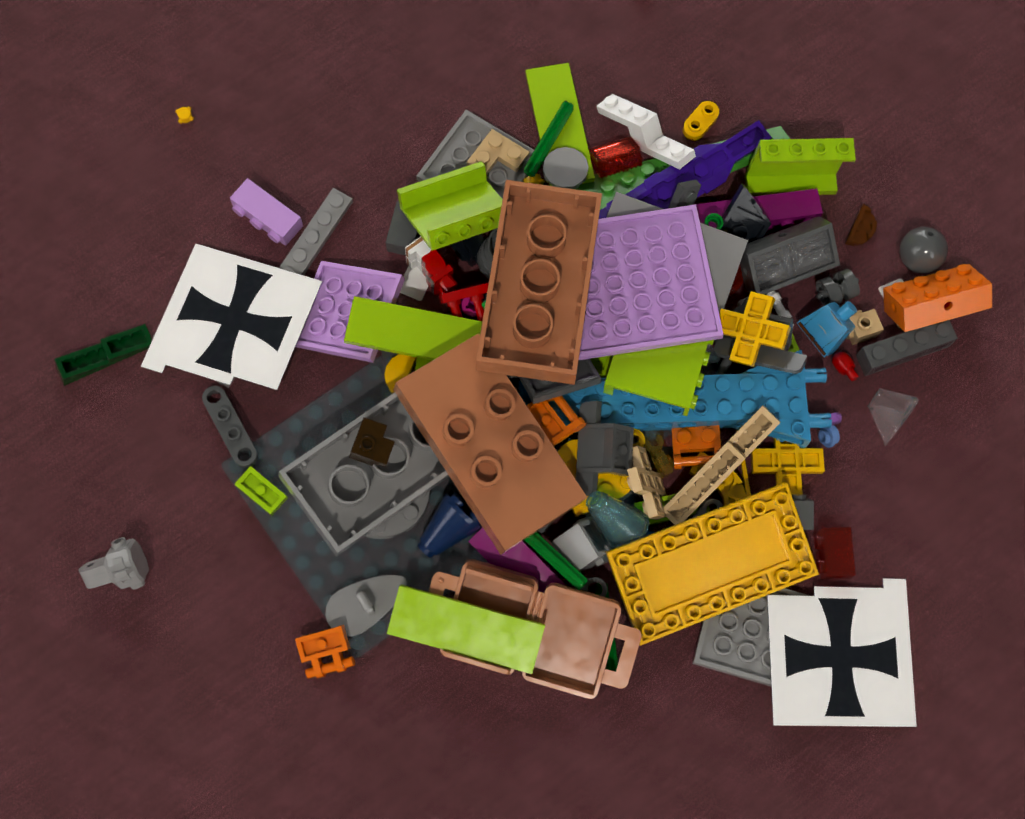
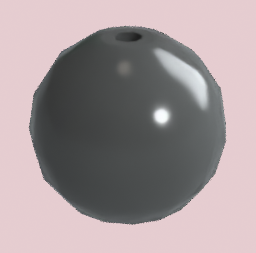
M921 226L910 230L901 240L899 254L906 268L915 273L926 274L937 270L946 261L948 244L940 231L929 226Z

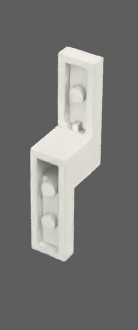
M614 94L606 97L596 106L599 114L628 127L635 149L679 170L696 157L694 149L663 135L657 113Z

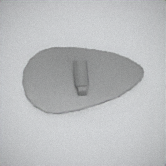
M382 575L338 590L330 597L326 605L325 616L328 625L333 628L344 624L348 637L364 633L394 607L399 585L407 586L406 579L398 575Z

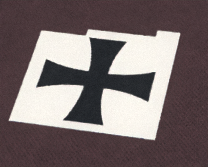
M195 244L141 367L162 373L165 365L228 385L231 384L233 377H237L277 390L322 281Z
M883 578V588L814 586V596L767 595L773 725L917 727L906 579Z

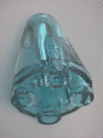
M600 491L591 493L587 498L586 506L612 549L648 536L646 532L649 526V518L641 509Z

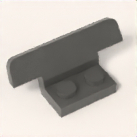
M770 314V321L786 324L791 327L784 350L761 345L755 365L798 374L803 370L807 362V355L788 351L792 342L793 319ZM726 337L717 339L714 346L715 355L729 359L735 339Z
M600 401L584 402L579 409V417H582L587 424L578 431L576 481L586 496L597 497L598 474L609 473L629 476L627 469L632 468L634 428L615 423H601L602 402Z

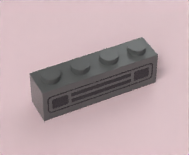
M950 320L864 346L857 353L856 357L864 376H868L948 348L958 338Z

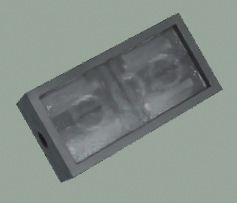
M820 216L747 243L740 262L745 289L749 292L752 291L760 294H767L840 265L832 223Z

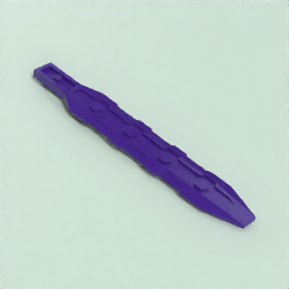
M758 120L723 143L697 146L694 148L696 157L680 170L669 166L660 173H654L645 179L644 183L625 195L662 209H668L678 183L697 180L701 184L697 194L698 198L725 183L735 163L754 152L760 140H771L772 137ZM612 201L600 210L599 219L607 217Z

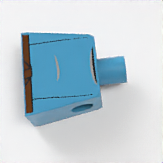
M847 301L841 307L836 302H832L799 320L797 324L822 356L826 357L833 354L854 330L855 325L849 318L857 312V309L850 301Z

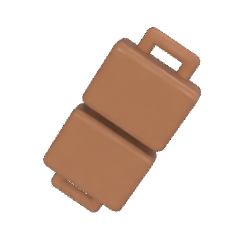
M469 559L464 563L460 577L443 572H436L433 575L429 588L430 593L443 596L445 589L455 591L454 599L546 624L533 673L522 672L525 680L588 699L595 698L598 695L601 683L623 689L628 685L642 634L637 628L618 623L621 615V605L618 601L558 583H550L546 586L544 593L539 592V582L536 577L475 559ZM614 638L625 641L616 672L605 669ZM440 649L441 655L478 667L506 675L515 671V669Z

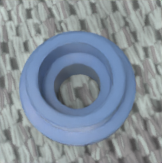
M832 425L831 428H820L818 438L825 447L830 448L839 442L840 435L838 429Z

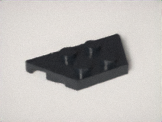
M741 184L722 216L723 226L721 230L748 240L747 243L763 238L772 223L745 185Z

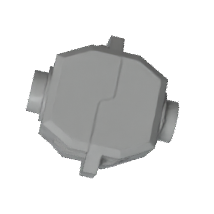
M121 537L111 542L112 546L105 557L92 560L82 565L78 570L88 589L113 583L120 589L131 587L134 590L145 585L149 567L138 542L133 538L126 540L125 537Z

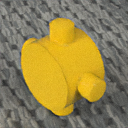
M190 106L176 109L175 112L178 115V122L180 124L194 120Z

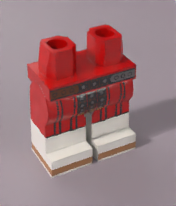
M421 236L405 247L406 263L411 269L416 266L426 277V283L431 287V292L434 296L439 293L444 294L456 291L457 282L453 279V268L450 264L446 266L444 259L437 250L431 251Z

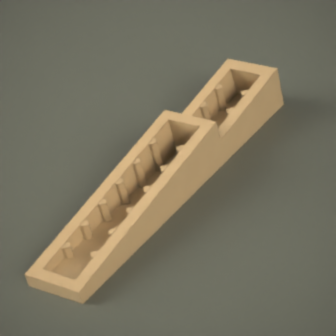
M762 405L663 507L665 516L674 525L684 522L781 421Z

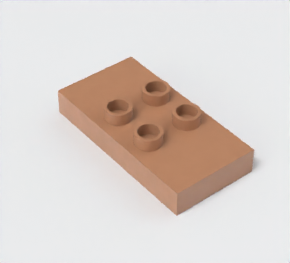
M506 180L476 358V371L575 385L602 193Z
M478 333L397 381L393 391L494 546L502 555L581 504L588 497L507 375L476 371V358L480 339Z

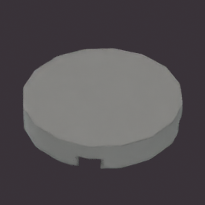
M563 147L550 152L545 158L543 174L547 183L549 182L554 187L576 189L587 179L589 167L587 159L581 152L574 148Z

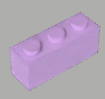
M248 178L230 197L233 205L232 210L240 217L246 216L250 219V223L256 229L265 230L268 233V237L275 243L280 241L286 246L303 227L299 215Z

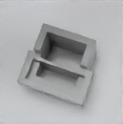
M592 515L578 520L572 524L573 527L551 542L554 548L580 572L590 569L595 565L598 567L608 563L606 552L612 550Z

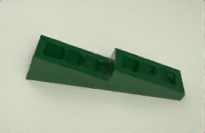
M146 324L102 338L99 344L55 358V366L63 385L66 386L149 349L152 338Z

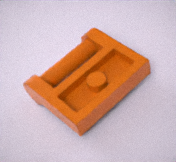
M563 396L536 404L530 402L526 405L553 446L574 432L580 431L587 424L582 417H578ZM550 401H555L571 422L567 426L550 406Z
M719 425L671 428L674 469H682L684 466L705 465L721 448ZM714 451V455L681 457V453Z

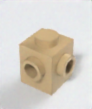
M875 309L866 312L858 310L849 318L855 325V328L847 339H850L852 345L880 335L884 329Z

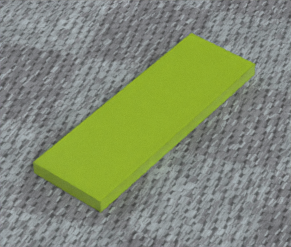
M569 63L526 69L525 74L539 140L543 137L564 101L572 103L574 106L573 112L549 153L563 147L578 150L587 159L589 167L587 179L584 183L595 182Z
M354 296L344 343L433 361L479 333L480 335L482 321Z
M400 584L387 634L532 674L546 624Z

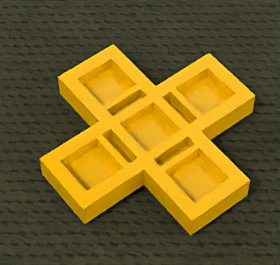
M750 291L744 314L721 308L719 316L723 334L736 338L729 358L730 361L754 367L761 345L784 350L791 327L769 320L775 301L774 297Z
M773 438L774 448H755L751 452L752 474H775L776 486L787 483L791 495L802 494L801 474H823L825 472L823 448H799L797 444L787 441L780 442Z

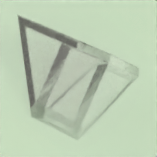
M879 388L869 403L868 408L885 446L907 420L919 402L917 397Z

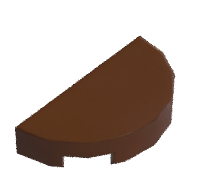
M862 204L845 242L846 245H863L876 232L877 221L872 214L871 208L865 204Z

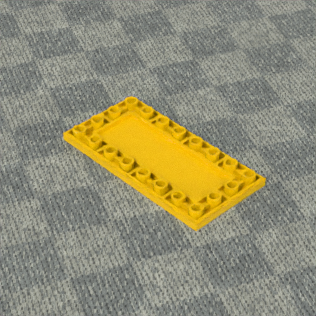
M787 483L771 487L606 552L630 623L633 628L639 629L642 634L640 646L819 575Z

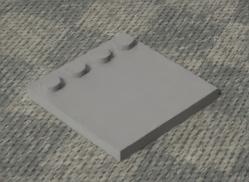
M465 110L417 174V180L420 182L467 166L468 159L491 129H494L530 152L529 157L518 172L497 161L486 176L488 183L503 199L506 180L524 182L523 179L528 177L524 173V167L533 154L534 149L470 111Z
M785 588L769 594L810 596ZM767 595L704 620L692 664L772 687Z

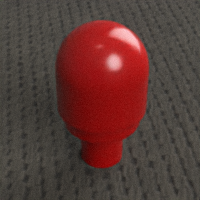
M840 351L833 355L832 364L839 374H842V376L847 375L851 382L859 377L854 370L856 367L855 362L846 352Z

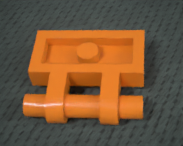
M344 624L295 639L301 663L311 660L313 666L305 669L308 679L313 677L322 678L327 673L334 671L340 673L346 671L348 667L355 666L353 656L344 658L342 655V651L351 649ZM332 655L333 662L323 664L321 657Z

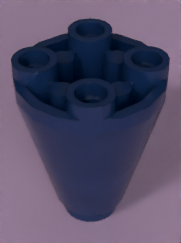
M456 491L453 494L447 493L443 497L421 535L420 542L417 544L419 549L429 558L441 554L482 528L472 510H469L464 505L466 502L464 498Z

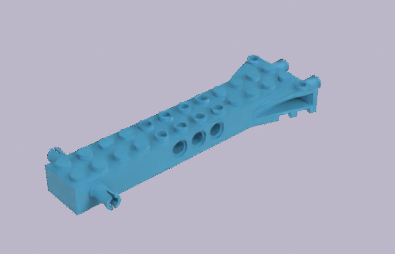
M799 350L794 353L802 354V350ZM757 366L741 374L704 375L701 388H695L694 395H698L695 409H689L688 416L683 415L684 408L618 389H614L613 395L603 393L606 378H601L600 384L562 395L578 417L582 403L600 401L602 402L601 423L620 424L640 431L719 425L720 428L739 430L762 405L781 421L768 435L780 442L787 441L797 444L801 448H806L811 442L810 428H831L832 419H829L831 418V413L810 414L807 405L805 383H826L827 374H824L827 372L826 368L805 369L804 367L800 373L792 374ZM518 380V393L527 405L532 401L521 380ZM550 401V406L566 426L571 422L555 401Z

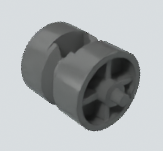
M850 269L841 270L835 273L833 278L828 276L816 282L818 294L816 297L820 299L824 306L832 302L840 304L842 299L845 301L850 300L860 294L859 279L855 277Z

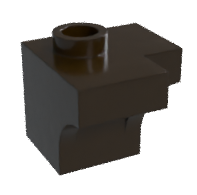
M363 417L349 458L371 466L378 464L386 467L395 441L383 437L387 425Z

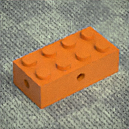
M961 264L956 268L940 270L927 276H918L913 280L896 282L891 286L883 288L884 312L904 332L992 308V283L970 264Z

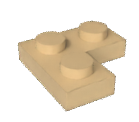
M491 129L468 159L467 166L482 161L485 165L487 176L497 161L513 171L518 172L529 157L530 152L494 129Z

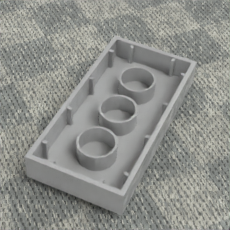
M395 392L279 471L280 480L336 557L449 477ZM363 417L387 425L383 437L395 441L386 467L378 464L371 466L349 458Z

